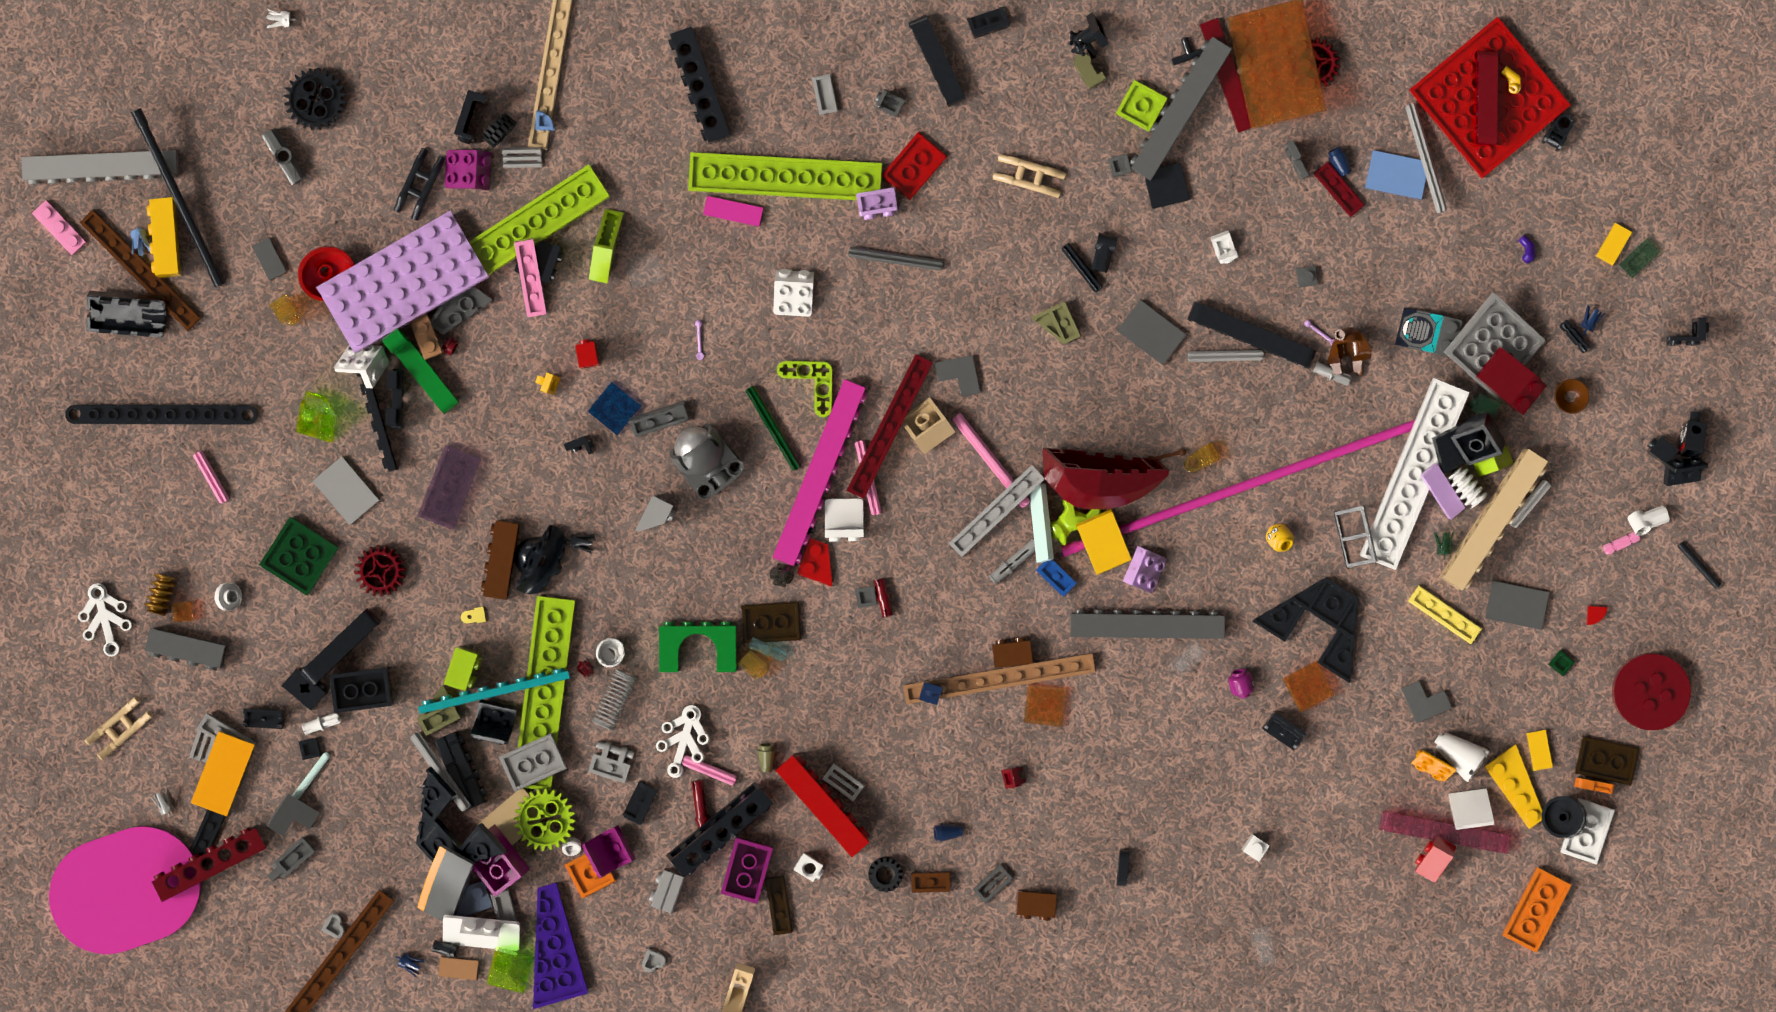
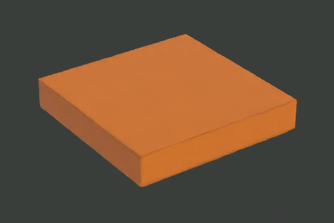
M586 854L565 864L582 899L616 881L612 872L602 878H598Z

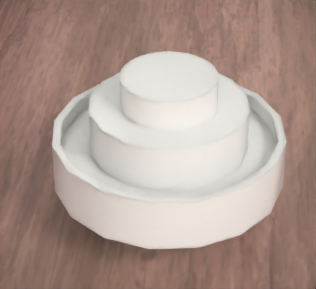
M234 583L220 584L215 592L217 606L226 611L238 608L242 601L241 589Z

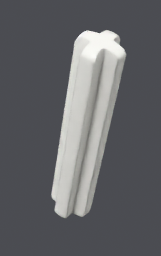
M1542 480L1526 499L1522 508L1515 512L1516 517L1510 524L1512 527L1517 528L1550 489L1551 485L1549 482Z

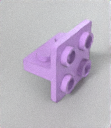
M894 187L856 194L859 216L864 217V220L875 219L876 214L882 213L883 217L895 215L894 211H898Z
M1137 546L1123 582L1152 594L1167 559Z

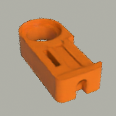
M1579 777L1575 779L1574 787L1613 794L1614 784Z

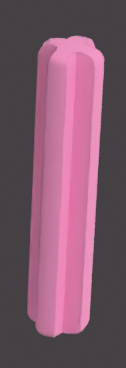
M199 451L195 453L193 457L219 503L228 501L229 497L204 452Z
M685 755L682 761L683 766L730 785H734L737 779L736 775L705 762L695 763L692 757Z

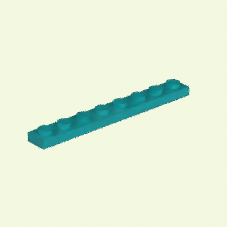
M560 668L553 670V674L547 676L543 672L535 674V678L527 680V677L515 679L516 683L508 684V681L497 683V688L490 689L489 686L478 688L479 692L471 693L468 690L460 692V696L452 698L451 694L440 697L441 701L434 702L433 699L422 701V705L418 706L419 714L571 678L570 671Z

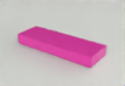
M707 196L703 215L760 227L763 208Z

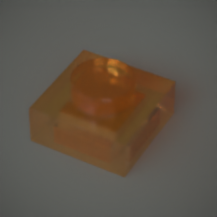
M192 602L172 603L173 622L194 621Z

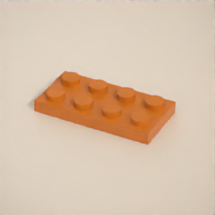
M1536 867L1502 936L1537 953L1571 884Z

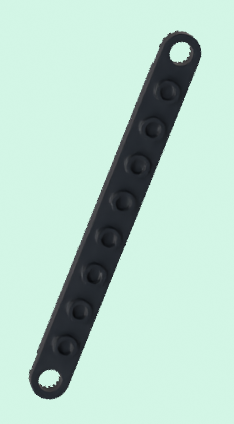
M71 405L66 409L65 417L72 424L250 425L256 422L258 412L253 406ZM73 409L80 411V418L77 420H73L70 417V412ZM247 409L253 412V418L249 421L243 418V412Z

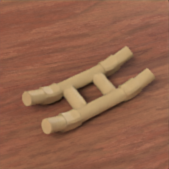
M999 155L998 161L1018 166L1015 177L995 172L993 180L1059 198V190L1041 185L1044 174L1064 179L1066 176L1065 172L1016 157ZM1025 168L1036 171L1034 182L1022 180Z
M135 696L85 739V742L90 746L106 732L113 740V742L97 754L99 759L103 760L153 717V713L147 711L134 723L128 718L126 714L141 702L138 696ZM119 720L128 728L120 736L112 728Z

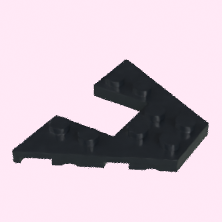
M1326 577L1252 620V622L1285 642L1304 611L1306 610L1337 630L1317 663L1346 682H1351L1358 597Z
M432 767L426 769L428 773L426 786L423 788L424 798H422L420 810L422 812V819L418 825L419 834L416 840L417 846L433 862L442 844L473 862L506 853V848L483 823L476 826L463 844L453 835L439 817L457 794Z

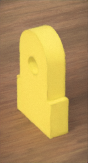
M484 607L465 611L461 615V620L464 623L486 622Z

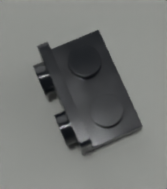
M1692 456L1690 459H1674L1673 461L1665 462L1663 483L1666 486L1701 481L1702 469L1708 468V463L1698 456Z

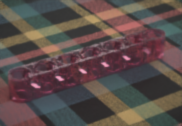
M1382 811L1378 829L1433 840L1437 835L1451 844L1509 854L1512 838L1510 834H1501L1478 828L1456 830L1455 824L1452 823L1448 824L1436 820L1406 816L1404 814L1389 813L1387 811Z

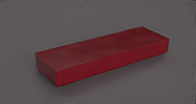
M1326 162L1313 173L1349 217H1352L1365 206L1329 162Z

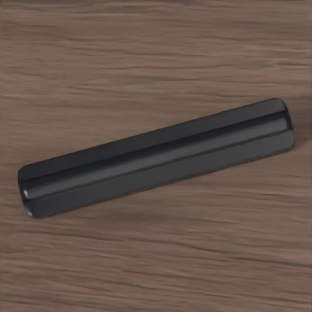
M1067 243L1062 247V251L1092 290L1098 292L1103 285L1072 245Z

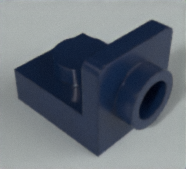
M924 681L919 700L937 705L943 687Z

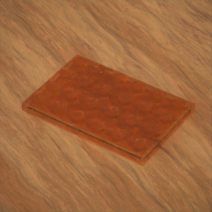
M1293 0L1227 17L1252 130L1327 111L1302 0Z

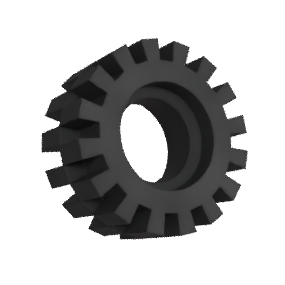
M504 113L488 127L482 138L494 148L515 128L517 123L507 113Z
M881 857L871 864L868 878L870 884L878 891H893L902 882L903 871L895 859ZM883 867H888L893 871V877L888 882H883L878 877V872Z

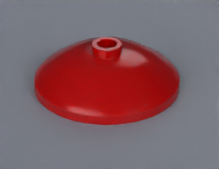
M334 246L318 247L310 251L302 259L298 268L299 284L309 297L324 301L316 287L354 266L351 257L340 248ZM322 267H327L326 271H321Z

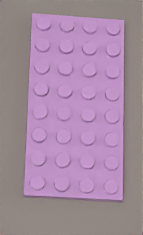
M451 211L316 288L353 352L356 354L386 337L394 329L402 328L484 281L489 276Z

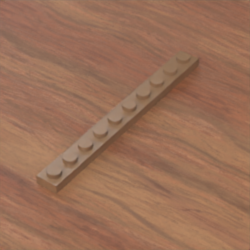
M1090 653L925 682L943 687L939 697L941 699L1095 673L1093 655ZM924 682L903 685L906 704L924 702L919 700Z

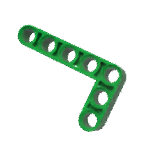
M394 329L382 339L391 353L397 355L444 415L459 404V401L452 395L453 393L440 380L441 378L428 365L429 363L424 360L422 354L417 351V348L401 329Z

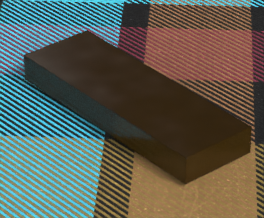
M784 875L765 878L773 935L793 933Z

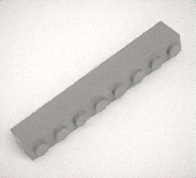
M150 151L22 157L23 181H28V185H39L40 181H47L48 184H59V180H67V183H78V179H86V182H98V178H105V181H117V177H124V180H136L137 176H143L144 180L155 179V176L161 175ZM161 151L173 177L174 175H179L178 151Z

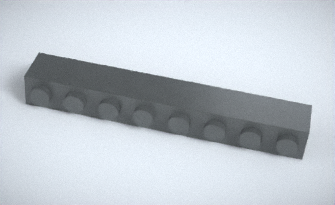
M1214 37L1210 41L1206 39L1201 47L1203 50L1201 56L1198 57L1196 55L1191 63L1193 69L1190 73L1186 72L1180 82L1183 85L1180 90L1176 88L1170 97L1173 99L1170 106L1165 105L1160 113L1163 116L1160 122L1156 121L1150 130L1153 132L1151 137L1144 139L1140 146L1142 148L1139 155L1135 154L1130 162L1133 165L1131 170L1149 181L1152 180L1232 50Z
M1074 610V613H1070V637L1225 638V616L1220 615V612L1209 611V615H1201V611H1190V615H1182V611H1170V615H1163V611H1151V614H1143L1144 611L1132 610V614H1124V610H1113V614H1105V610H1094V614H1086V610Z

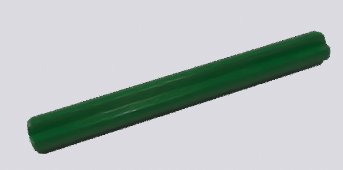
M755 386L747 388L746 393L789 466L793 471L801 467L800 462Z

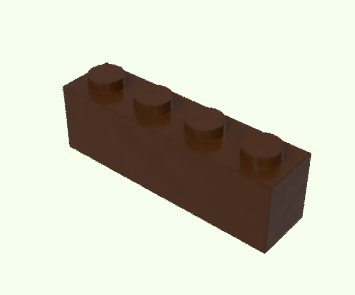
M496 520L495 524L491 525L490 535H493L492 543L489 542L487 554H490L489 562L486 561L484 566V573H487L486 581L483 580L481 585V592H484L483 596L508 599L520 524Z

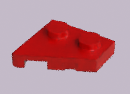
M810 538L797 574L831 587L832 577L828 544Z

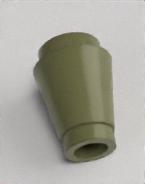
M759 744L757 752L761 772H772L776 753L774 744Z

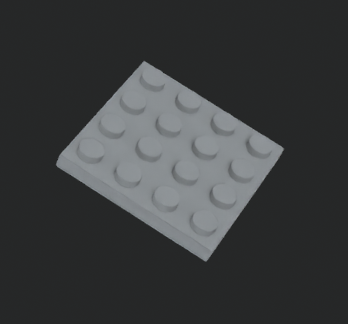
M1492 292L1446 348L1444 353L1493 398L1498 399L1499 397L1484 385L1476 375L1499 347L1503 348L1525 366L1544 343L1545 339L1500 297Z

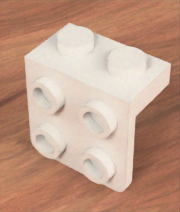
M776 270L774 314L811 316L814 272L807 270Z
M349 345L334 366L336 372L360 373L366 388H373L388 367L389 361L382 346L370 345L355 354Z
M827 499L825 501V538H829V541H841V537H848V541H860V537H864L862 499Z

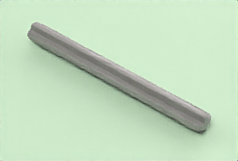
M1415 103L1406 105V112L1436 212L1443 213L1447 210V206Z

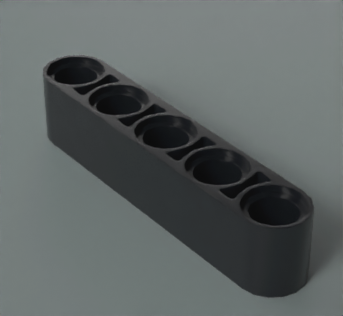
M926 14L908 22L922 50L921 52L929 64L930 71L938 83L940 92L947 102V106L951 107L965 100V95Z
M367 608L305 666L300 674L314 687L369 635L373 628L379 625L381 621Z

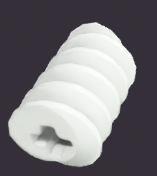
M1459 468L1447 480H1453L1451 486L1458 487L1455 491L1456 494L1462 492L1463 494L1460 499L1467 498L1465 506L1472 504L1470 508L1472 509L1486 498L1487 493L1480 494L1483 488L1481 486L1476 487L1478 481H1471L1473 478L1472 474L1466 476L1467 468L1462 470Z

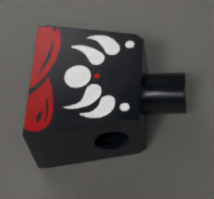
M1692 411L1690 419L1682 425L1677 455L1692 457L1703 453L1707 424L1701 422L1702 413Z

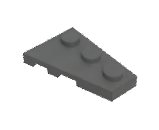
M473 286L443 303L430 319V322L434 329L445 335L493 300Z

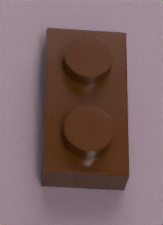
M950 872L911 873L912 893L950 892Z

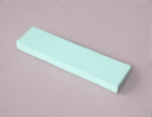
M1039 484L1029 495L1037 563H1043L1053 560L1054 556L1046 484Z

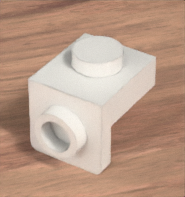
M1229 231L1210 237L1217 259L1221 264L1230 263L1238 258V253L1234 248Z

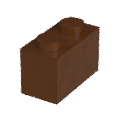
M1026 637L1014 638L1015 642L1007 643V639L995 640V644L992 645L994 668L1032 664L1030 640H1026Z
M1018 890L1016 914L1020 915L1022 919H1031V916H1039V920L1050 921L1051 917L1055 918L1057 894Z

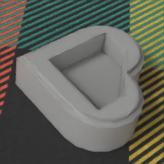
M337 913L331 914L321 931L334 938L342 937L345 934V927L342 925L341 915Z
M648 948L642 962L644 971L653 972L656 968L665 966V955Z

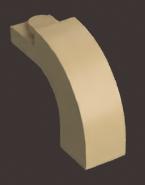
M736 964L722 1012H742L755 968L746 964Z

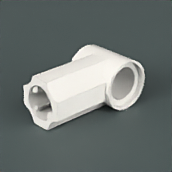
M1663 506L1646 512L1642 510L1635 511L1628 516V521L1637 536L1648 533L1651 528L1665 524L1670 519L1667 509Z

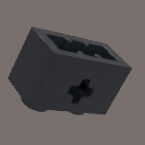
M296 668L283 683L282 687L312 711L328 693L325 690L326 686L319 681L313 687L300 674L302 669ZM302 684H309L308 688L310 691L303 692L304 687Z

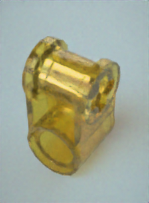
M1213 442L1198 449L1197 452L1185 459L1184 468L1190 473L1197 472L1221 459ZM1190 459H1192V461L1196 460L1198 462L1196 464V469L1194 467H1189L1188 464H1190Z

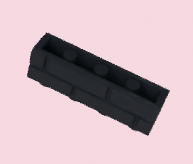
M455 731L434 740L447 772L471 805L469 809L485 803V798L488 797L484 786L480 787L478 780L481 778L477 769L473 770L471 762H473L470 752H466L463 747L466 744L463 735Z

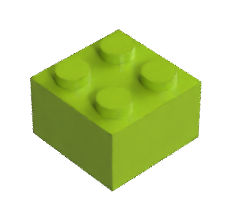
M460 646L455 647L444 684L463 691L474 687L477 678L474 676L475 670L480 668L483 658H480L481 653Z

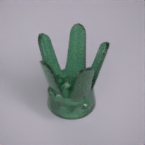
M1454 531L1452 532L1451 539L1450 532L1448 534L1444 532L1442 543L1437 532H1434L1437 554H1443L1444 560L1446 559L1445 554H1452L1451 543Z

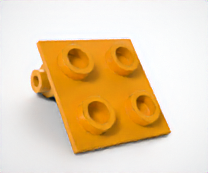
M1418 750L1415 755L1416 758L1411 762L1417 770L1428 772L1438 781L1445 782L1457 770L1450 766L1449 763L1440 760V758L1437 759L1425 750Z

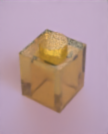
M752 649L738 663L754 679L757 676L761 679L768 671L766 669L768 664Z

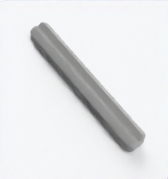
M1263 350L1188 352L1189 362L1263 360L1264 358Z

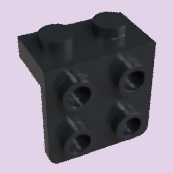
M544 241L535 245L540 280L550 284L551 280L554 281L558 270L555 269L557 263H561L564 252H562L563 248L561 246ZM518 261L515 266L516 273H519Z
M1706 317L1692 319V337L1661 338V342H1666V346L1681 345V342H1685V346L1700 345V342L1706 341V333H1709V322H1706Z
M481 699L478 704L477 716L471 731V737L480 741H491L499 745L508 744L515 725L518 707Z

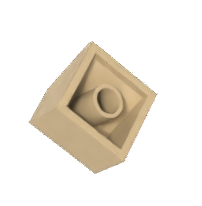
M930 397L907 413L902 423L923 454H926L955 433Z

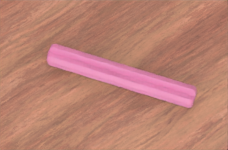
M864 440L855 442L859 463L867 450ZM873 480L867 492L871 514L877 515L881 513V508Z

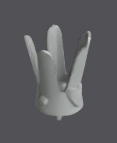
M165 788V800L160 793L156 795L154 793L156 801L152 796H149L158 806L161 815L168 813V816L171 817L169 812L175 808L171 803L168 788Z

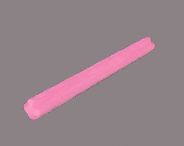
M961 413L957 414L952 421L1007 489L1014 482V479ZM1026 496L1019 505L1022 508L1030 503L1029 498Z

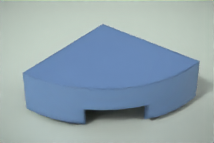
M536 111L535 130L555 131L552 119L547 114Z

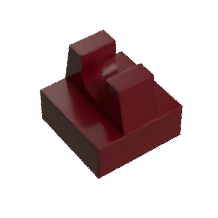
M1023 767L1001 770L1006 789L1022 786L1026 782L1025 778L1020 779L1019 772L1023 771Z

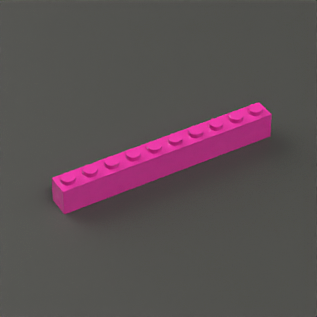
M844 379L772 558L792 566L795 563L799 564L803 555L800 552L802 545H807L810 537L807 534L809 527L814 528L817 517L814 516L817 509L821 510L824 499H821L824 491L828 493L832 483L828 481L830 475H835L839 466L836 460L838 456H843L846 448L843 443L845 438H850L853 428L850 427L853 420L857 421L860 410H857L859 403L864 404L868 394L864 392L865 387Z

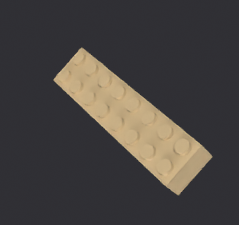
M1530 449L1522 450L1439 578L1457 590L1469 588L1473 582L1471 577L1475 572L1478 573L1484 565L1482 563L1483 559L1486 556L1489 557L1495 548L1493 547L1495 541H1499L1505 533L1504 527L1512 523L1516 517L1514 512L1516 509L1522 508L1526 502L1524 497L1528 492L1531 493L1537 485L1536 479L1539 476L1542 477L1548 468L1546 466L1548 461Z

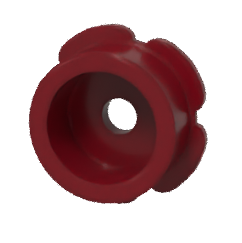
M453 337L450 340L446 339L442 345L444 354L452 356L458 346V342Z
M586 660L578 662L579 665L576 669L584 677L588 678L591 674H594L592 670L594 667Z

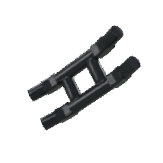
M421 148L394 207V211L400 213L408 194L419 198L411 216L416 221L420 217L429 193L446 160L443 156H439L430 174L420 170L428 153V150L425 148ZM416 176L427 181L422 191L412 187Z

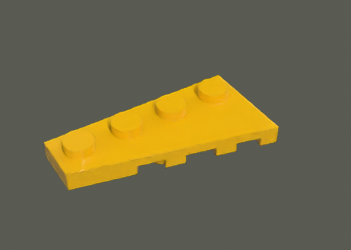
M1515 744L1484 767L1528 829H1530L1542 820V809Z

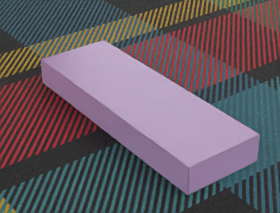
M1434 463L1420 475L1448 519L1452 520L1465 509V506L1438 464Z

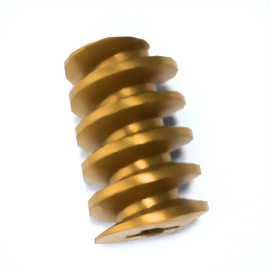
M154 573L153 576L158 580L151 581L155 585V588H149L153 595L146 596L150 602L144 603V605L148 608L147 611L166 616V612L162 609L169 608L165 602H170L171 598L167 594L174 593L169 587H175L176 584L172 580L177 579Z

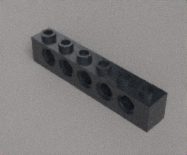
M692 26L671 33V39L668 42L671 50H676L678 57L674 59L678 69L682 68L684 75L681 78L684 87L688 86L691 92L687 95L690 104H695L697 111L694 112L697 123H702L703 130H700L703 140H708V143L711 144L731 137ZM684 45L691 47V52L687 55H683L680 52L681 47ZM690 63H695L698 68L696 72L689 73L687 66ZM695 82H703L704 88L701 91L694 90L693 85ZM703 99L710 101L708 109L700 107V102ZM708 118H715L717 124L714 127H708L706 125Z
M753 782L666 856L683 877L692 874L696 867L708 861L711 855L717 850H721L731 838L737 837L741 830L751 825L761 813L767 812L773 804L758 784ZM754 803L752 808L747 809L749 804ZM739 815L736 821H732L735 816ZM720 828H724L722 833L717 834ZM706 840H710L706 846H702ZM690 853H695L693 857L687 858Z

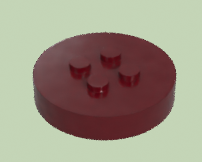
M1654 653L1640 654L1626 661L1617 671L1612 684V699L1619 715L1632 726L1644 730H1661L1675 724L1686 712L1691 697L1690 682L1683 668L1673 659Z

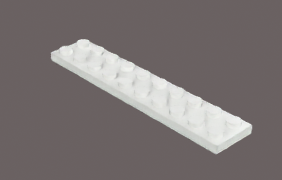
M1432 378L1370 528L1378 560L1377 563L1396 570L1429 491L1420 475L1434 463L1439 466L1432 437L1456 426L1469 392ZM1366 538L1360 556L1372 559Z

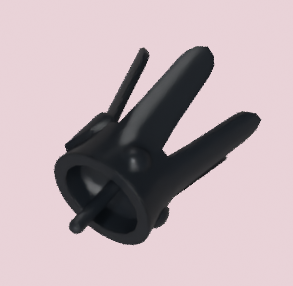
M572 533L571 540L566 539V541L570 542V548H578L592 554L591 551L593 549L588 547L592 545V542L587 540L595 537L594 534L577 535Z

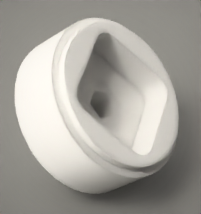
M570 837L566 839V843L562 842V851L565 855L574 856L580 853L581 842L579 839Z

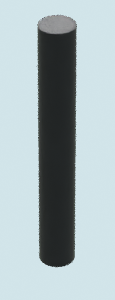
M1683 541L1677 545L1715 589L1721 585Z

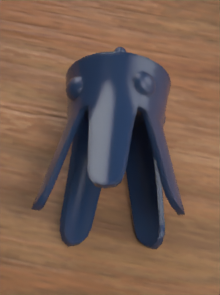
M1587 305L1584 320L1580 325L1585 328L1583 334L1585 335L1587 330L1594 332L1596 324L1605 313L1601 315L1600 312L1598 314L1599 310L1595 309L1589 318L1590 306Z
M403 953L401 958L395 957L399 959L398 967L406 969L415 978V974L419 975L417 971L420 967L413 962L424 963V959L412 957L407 953Z

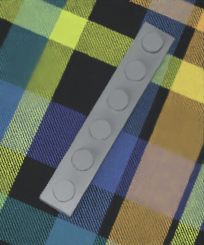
M1032 464L952 539L949 544L961 557L964 556L1045 479L1044 476Z

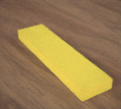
M1419 585L1408 600V602L1469 644L1474 642L1482 630L1478 625Z

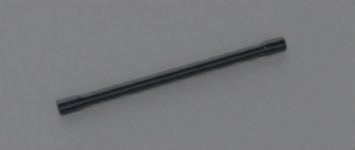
M142 109L131 112L207 268L214 287L216 288L224 284L225 281L212 259L150 130Z

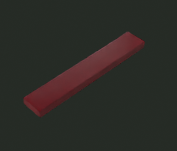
M1218 18L1199 24L1205 41L1206 39L1210 41L1214 37L1227 45ZM1229 54L1217 76L1237 132L1239 133L1256 127L1232 56Z

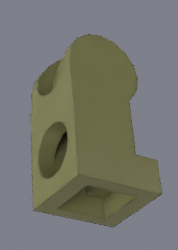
M1078 54L1075 57L1074 66L1089 90L1106 79L1102 72L1096 73L1091 65V58L1088 54H1085V56Z

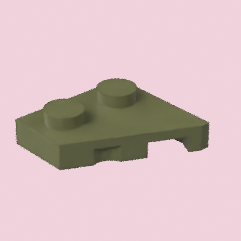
M1066 301L1032 316L1035 322L1056 337L1062 344L1081 337Z
M444 685L439 688L433 697L434 702L441 701L440 697L449 695ZM452 706L422 713L418 717V721L425 735L428 736L461 717L456 707Z

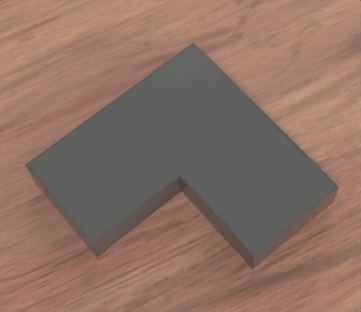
M1289 141L1283 146V149L1298 177L1302 180L1309 176L1300 160L1302 156L1294 141Z
M973 355L935 363L939 382L958 378L961 397L980 393Z
M1419 681L1401 688L1416 723L1452 708L1444 690L1426 698Z
M286 793L266 826L284 836L293 820L310 829L319 812Z

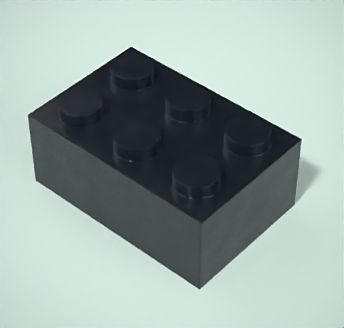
M389 667L329 675L334 713L394 705Z

